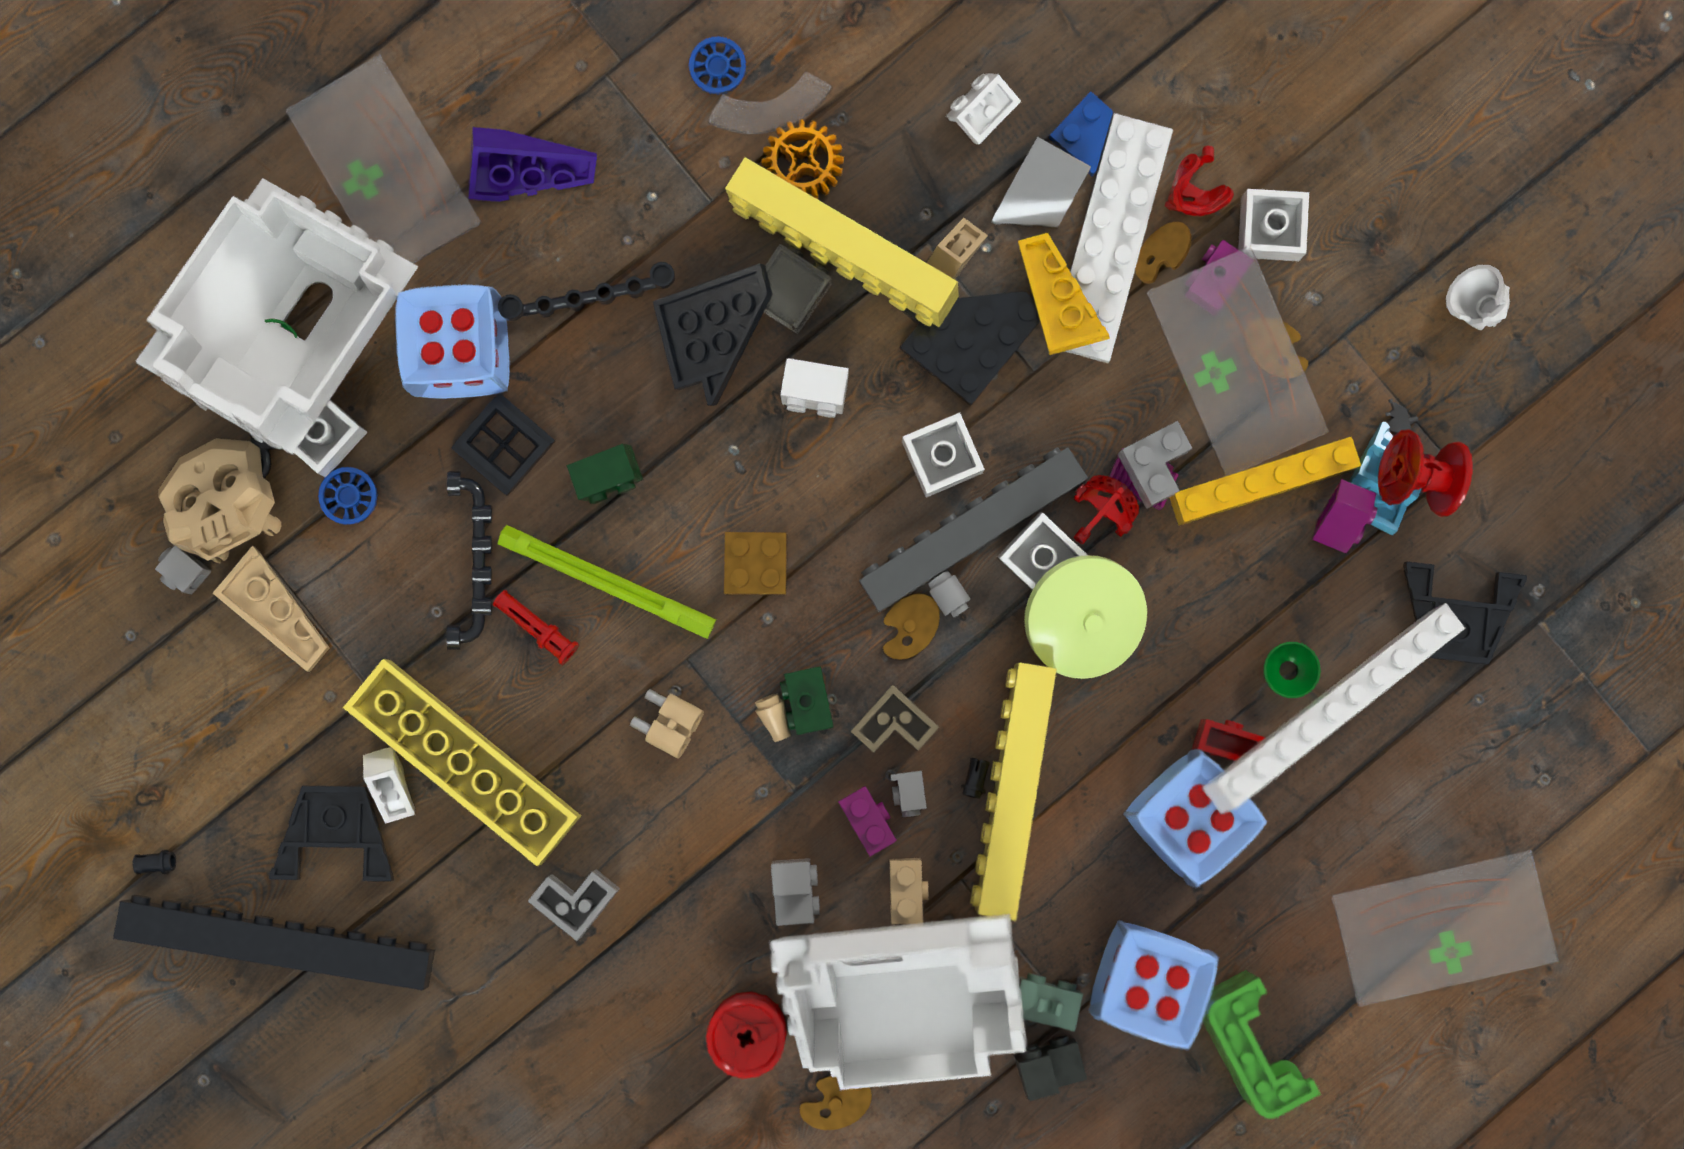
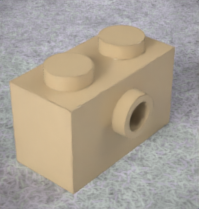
M921 858L889 859L891 924L923 923L922 900H928V881H922Z

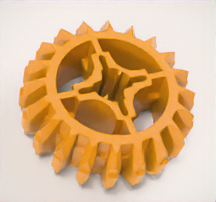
M802 119L799 120L798 128H794L793 123L789 121L787 122V132L780 127L776 129L779 139L774 136L768 137V142L771 146L763 147V153L769 157L761 159L762 166L769 167L766 170L807 194H811L816 199H819L817 192L819 190L824 195H828L829 188L826 184L836 187L838 181L834 176H841L843 170L837 166L844 163V157L837 155L842 151V146L840 144L833 145L836 141L835 134L825 137L828 131L826 126L816 131L817 124L815 121L810 123L809 128L805 127V122ZM797 140H809L802 147L790 144ZM819 146L828 157V164L825 170L814 159ZM780 153L786 155V159L791 163L786 177L777 165ZM808 156V164L802 163L798 166L797 158L803 160ZM804 175H809L813 178L818 177L807 183L797 182Z

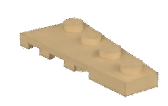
M252 546L213 592L217 598L307 672H310L330 649L255 546Z

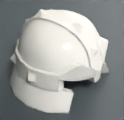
M1477 265L1468 268L1458 275L1450 285L1446 295V307L1451 315L1464 320L1478 330H1482L1485 326L1495 327L1507 316L1510 305V287L1504 284L1503 277L1497 268L1491 265Z

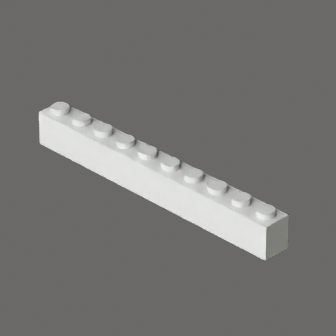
M1446 603L1427 612L1202 787L1221 814L1236 809L1465 629Z

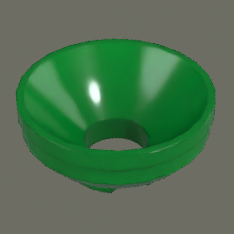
M1285 642L1277 645L1268 653L1263 665V676L1268 687L1274 693L1285 698H1299L1307 695L1316 687L1321 674V666L1315 652L1308 646L1298 642ZM1285 661L1292 662L1297 668L1296 676L1291 680L1284 679L1279 672L1281 664Z

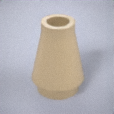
M778 693L755 702L757 707L755 712L771 734L774 742L791 736L784 700H780Z

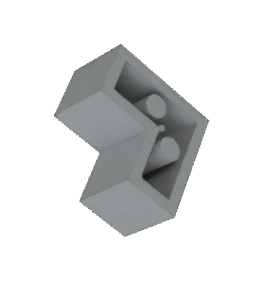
M1178 421L1122 449L1118 453V457L1146 509L1180 491L1166 464L1187 454L1193 448Z
M810 858L773 861L771 870L776 926L814 923V915H820L819 896L813 897L812 886H818L817 865H811Z
M597 869L590 873L576 892L552 874L544 880L528 902L578 941L620 888Z

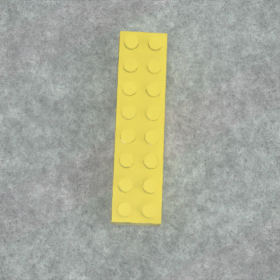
M744 157L725 188L730 199L729 202L734 206L732 210L745 219L751 216L759 221L758 225L763 230L773 235L775 232L785 236L784 241L798 250L801 247L812 252L810 256L823 265H826L827 262L837 267L836 271L849 280H852L853 277L864 283L862 286L867 291L877 296L879 293H882L889 297L890 304L902 311H905L906 308L916 313L915 318L927 326H931L933 323L940 327L959 297L958 281L746 157Z
M382 659L343 707L536 866H540L545 862L581 817L572 807L391 660Z
M1019 662L1014 664V669L1010 668L1007 672L1005 687L1010 688L1009 700H1003L1000 718L1005 719L1004 731L998 730L995 749L1000 750L999 762L993 761L990 780L995 781L994 793L988 792L985 811L990 812L989 824L983 823L980 841L985 843L984 854H978L975 872L980 875L979 885H973L970 903L972 906H975V911L979 915L995 916L1010 914L1011 920L1016 921L1057 670L1055 668Z

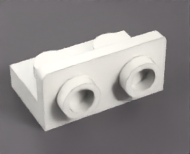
M988 73L977 77L971 85L973 88L965 96L962 95L957 98L950 107L952 110L946 115L950 121L957 122L975 144H980L1021 102L999 74Z

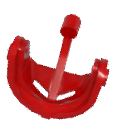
M1212 146L1203 147L1202 155L1199 157L1192 153L1181 161L1173 180L1168 201L1165 202V207L1168 210L1181 211L1192 216H1205L1217 212L1232 200L1234 192L1229 186L1220 185L1207 191L1201 190L1189 182L1202 165L1214 161V148ZM1182 197L1193 198V201H1184Z
M1097 475L1091 477L1084 485H1080L1075 491L1076 495L1073 499L1078 503L1082 500L1090 502L1098 513L1086 527L1079 529L1074 535V539L1078 543L1084 544L1091 535L1090 531L1103 516L1116 524L1118 528L1115 533L1120 538L1124 533L1127 534L1133 527L1132 523L1139 514V505L1134 494L1126 484L1109 476ZM1098 492H1107L1112 494L1110 498L1098 495ZM1117 499L1119 500L1123 508L1122 513H1120L1115 503Z

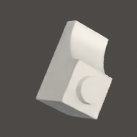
M388 747L363 755L364 781L385 824L415 815V806L406 784L404 768L396 751L392 747Z

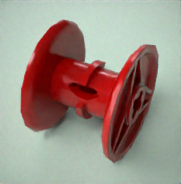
M1410 429L1401 430L1392 437L1380 461L1378 490L1381 498L1388 505H1398L1409 498L1414 489L1419 490L1422 488V492H1426V500L1430 510L1439 517L1450 516L1458 510L1465 500L1471 485L1473 473L1472 455L1468 446L1462 442L1448 443L1438 452L1436 457L1431 454H1424L1423 444L1419 435Z
M752 991L736 993L723 1000L710 1020L706 1033L708 1053L715 1065L727 1075L741 1079L759 1077L772 1070L782 1057L787 1037L786 1018L778 1004L768 996ZM747 1029L751 1030L752 1035L748 1039H744L742 1037L743 1033Z

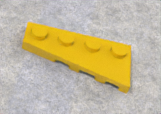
M1045 233L1019 240V249L1049 355L1110 339L1108 331L1101 324L1094 308L1084 296L1080 285L1072 276L1049 234Z

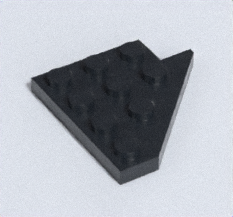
M757 264L653 301L675 390H682L702 383L707 405L715 406L718 404L773 295L764 264Z
M1025 291L957 298L940 327L933 323L931 326L921 323L915 318L916 313L906 308L902 312L918 324V326L900 346V349L971 406L1039 324L1040 320L1034 298Z

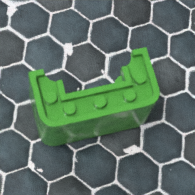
M1244 970L1212 988L1202 1022L1242 1098L1261 1116L1273 1119L1320 1095V1092L1312 1078L1304 1079L1294 1063L1288 1060H1279L1270 1065L1268 1064L1247 1024V1021L1260 1015L1258 1001L1261 995L1267 993L1259 977Z

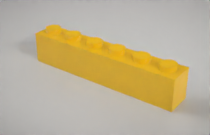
M1351 436L1181 490L1169 498L1178 525H1183L1352 471L1360 467L1361 463Z

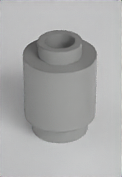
M948 570L927 583L931 589L929 593L945 616L951 613L953 618L969 608L966 603L971 600L957 577L955 575L952 576Z

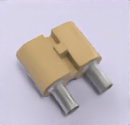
M649 689L645 699L661 707L657 720H654L652 725L635 716L630 726L646 734V742L679 759L687 748L692 733L696 731L700 724L704 711L673 694L666 698Z

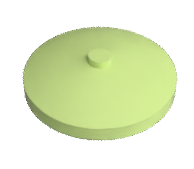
M1090 555L1070 558L1046 572L1033 588L1025 610L1026 636L1037 657L1049 668L1057 669V673L1079 679L1098 677L1122 665L1139 645L1147 621L1146 599L1135 577L1124 567L1110 559Z

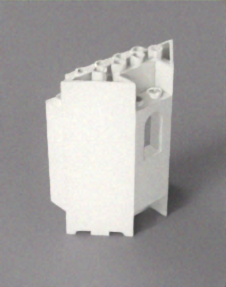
M262 178L250 197L245 199L244 202L232 196L155 307L147 321L157 331L135 362L161 377L163 382L179 393L191 398L203 410L207 411V409H210L249 432L256 441L260 443L264 441L271 447L282 448L288 453L293 454L396 301L398 293L402 292L418 266L393 252L394 249L386 242L379 239L377 242H374L367 238L368 234L355 225L351 227L341 223L342 219L333 212L326 210L323 213L316 209V204L305 196L301 195L297 198ZM315 283L327 284L333 291V299L306 340L298 336L295 338L294 334L282 328L280 323L264 322L265 319H279L285 322L307 288Z
M1010 914L789 936L770 942L773 951L771 954L773 973L778 972L779 974L777 975V989L779 994H784L782 997L784 1015L790 1016L788 1017V1031L790 1036L795 1035L803 1068H809V1072L830 1070L831 1077H837L840 1090L991 1076L990 1055L1026 1051L1027 1040L1019 985L1018 960L1014 954Z

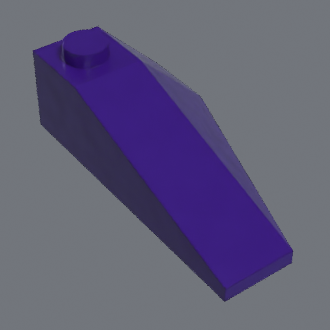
M472 127L468 199L500 202L510 200L509 196L524 193L530 196L537 194L539 190L549 188L561 190L594 183L597 153L506 130Z

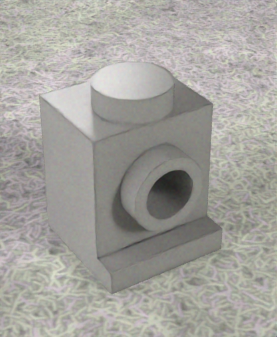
M922 771L890 774L891 781H897L898 786L892 787L894 806L900 805L902 817L921 815L920 809H926Z

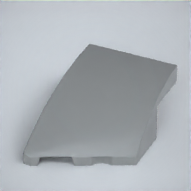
M1037 137L991 223L995 225L1020 224L1021 226L1040 225L1042 227L1058 228L1091 166Z

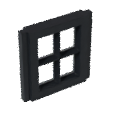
M499 393L451 448L508 496L552 447L555 440ZM496 413L514 427L504 440L486 426ZM481 430L499 444L489 457L471 443ZM518 432L536 446L525 459L508 445ZM503 449L521 463L511 476L493 462Z

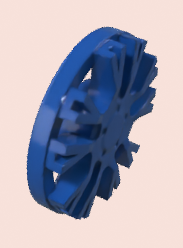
M707 38L701 41L691 53L689 59L691 77L695 84L704 92L723 95L737 88L745 75L746 61L743 51L735 42L728 38ZM716 43L726 44L723 53L716 51ZM707 45H710L713 51L710 55L705 49ZM734 49L736 52L727 58L726 55ZM698 53L707 58L705 62L695 61ZM734 60H741V67H732L730 65ZM706 67V70L699 72L694 71L695 68ZM729 70L738 74V77L735 78L728 74ZM704 75H709L710 80L706 85L699 80ZM713 78L718 79L717 88L712 87ZM723 78H728L731 84L723 87L721 81Z
M342 467L332 471L324 478L319 488L318 497L321 509L328 518L340 524L352 525L364 521L375 510L378 494L376 486L368 474L357 468ZM350 472V481L348 483H343L341 473ZM359 474L361 475V478L355 486L353 485V483L357 475ZM334 478L340 484V486L336 488L330 482L331 479ZM368 482L371 490L361 492V485ZM326 488L335 491L333 498L324 497ZM362 496L371 497V502L361 501ZM334 501L338 503L330 509L326 506ZM359 504H364L368 507L362 515L357 510ZM341 507L345 510L343 519L334 516ZM353 508L354 519H350L349 509Z

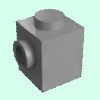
M177 546L167 548L158 559L160 563L155 568L162 575L160 578L161 582L172 590L178 588L182 593L191 595L212 572L194 555L182 551Z

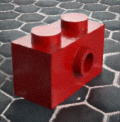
M1201 719L1192 749H1198L1204 753L1235 762L1266 737L1244 731V725L1230 720H1225V723L1221 724L1212 720Z

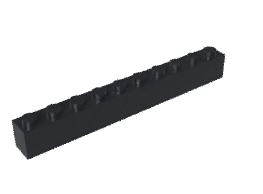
M132 895L131 899L120 901L113 936V939L417 990H425L429 987L435 950L428 949L427 943L409 941L408 945L396 943L397 938L389 936H378L377 940L365 938L366 933L359 931H347V935L335 933V928L317 925L316 930L304 928L305 923L286 920L285 925L273 923L274 918L269 916L255 915L253 920L242 918L243 913L238 911L224 910V914L212 913V907L193 905V909L181 908L182 903L178 901L163 900L162 904L151 903V897Z

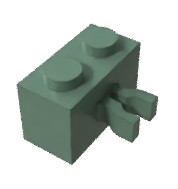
M1028 973L1027 978L1019 976L1023 1019L1075 1031L1083 993L1076 990L1077 984L1058 980L1057 985L1045 983L1046 977L1033 973Z

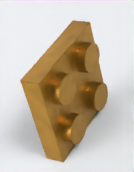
M725 532L724 594L786 595L787 533Z

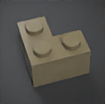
M892 685L850 732L873 753L894 730L916 750H919L936 732L939 726Z

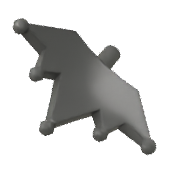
M1389 399L1392 410L1385 413L1386 416L1392 417L1387 422L1390 426L1389 431L1395 432L1396 435L1401 430H1411L1410 424L1418 422V417L1409 418L1407 408L1393 402V399Z

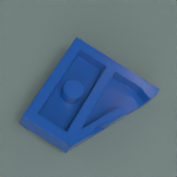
M1090 91L1050 134L1049 139L1062 151L1091 166L1088 174L1092 177L1098 167L1113 111Z

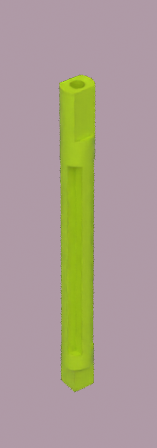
M506 525L500 533L498 545L567 574L706 639L709 638L717 619L575 557L509 525Z

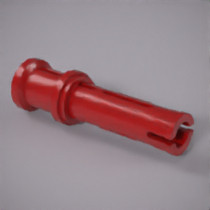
M503 590L494 600L493 606L497 607L537 639L538 647L540 649H547L557 657L560 665L568 662L577 651L579 644L576 641L571 642L559 632V627L556 625H547L531 610L511 596L508 591Z

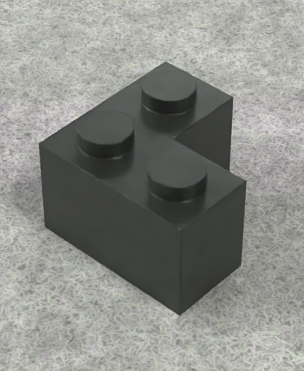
M1067 1035L1056 1037L1050 1040L1051 1045L1038 1048L1037 1044L1028 1045L1025 1047V1052L1014 1055L1023 1090L1029 1102L1060 1093L1059 1087L1087 1080L1078 1044L1074 1038L1068 1039Z

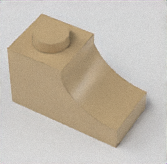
M963 218L937 245L927 264L956 279L988 235Z

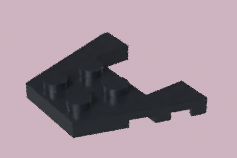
M1404 562L1403 568L1415 620L1417 621L1427 612L1446 603L1465 628L1428 658L1489 664L1505 630L1504 626L1510 612L1513 611L1517 603L1518 594L1526 583L1527 575L1496 573L1493 604L1432 597L1435 565Z
M302 786L288 822L289 826L277 852L279 854L275 865L270 871L269 880L300 879L301 847L364 848L363 881H394V875L368 788L365 786Z

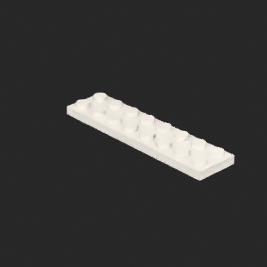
M1114 113L1070 271L1080 285L1084 296L1094 308L1101 324L1108 331L1110 339L1065 352L1105 363L1110 362L1173 129Z

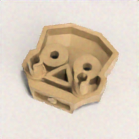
M216 438L180 457L158 489V497L166 511L163 523L169 542L182 551L196 554L207 561L212 559L215 563H221V559L225 561L228 558L230 549L261 534V531L268 536H274L273 532L277 534L281 529L280 519L269 514L275 501L270 483L263 478L260 448L250 441Z

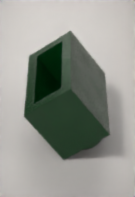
M627 444L617 445L567 465L578 500L589 501L590 504H596L608 499L607 494L616 490L618 494L631 491L636 488L635 483L643 480L632 446Z
M821 666L784 674L785 681H780L783 700L789 699L792 711L786 712L789 729H796V734L801 735L834 728Z

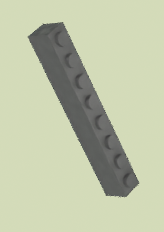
M1058 447L1043 456L1045 462L1036 468L1033 464L1028 465L1017 473L1019 479L1011 484L1005 480L991 489L994 495L984 501L981 496L965 506L967 512L957 517L955 513L951 514L939 522L942 527L932 534L929 530H926L913 539L916 544L906 551L902 546L887 556L890 561L881 567L875 563L862 571L863 578L859 580V583L878 613L1084 483L1088 477L1069 447L1063 451H1060Z

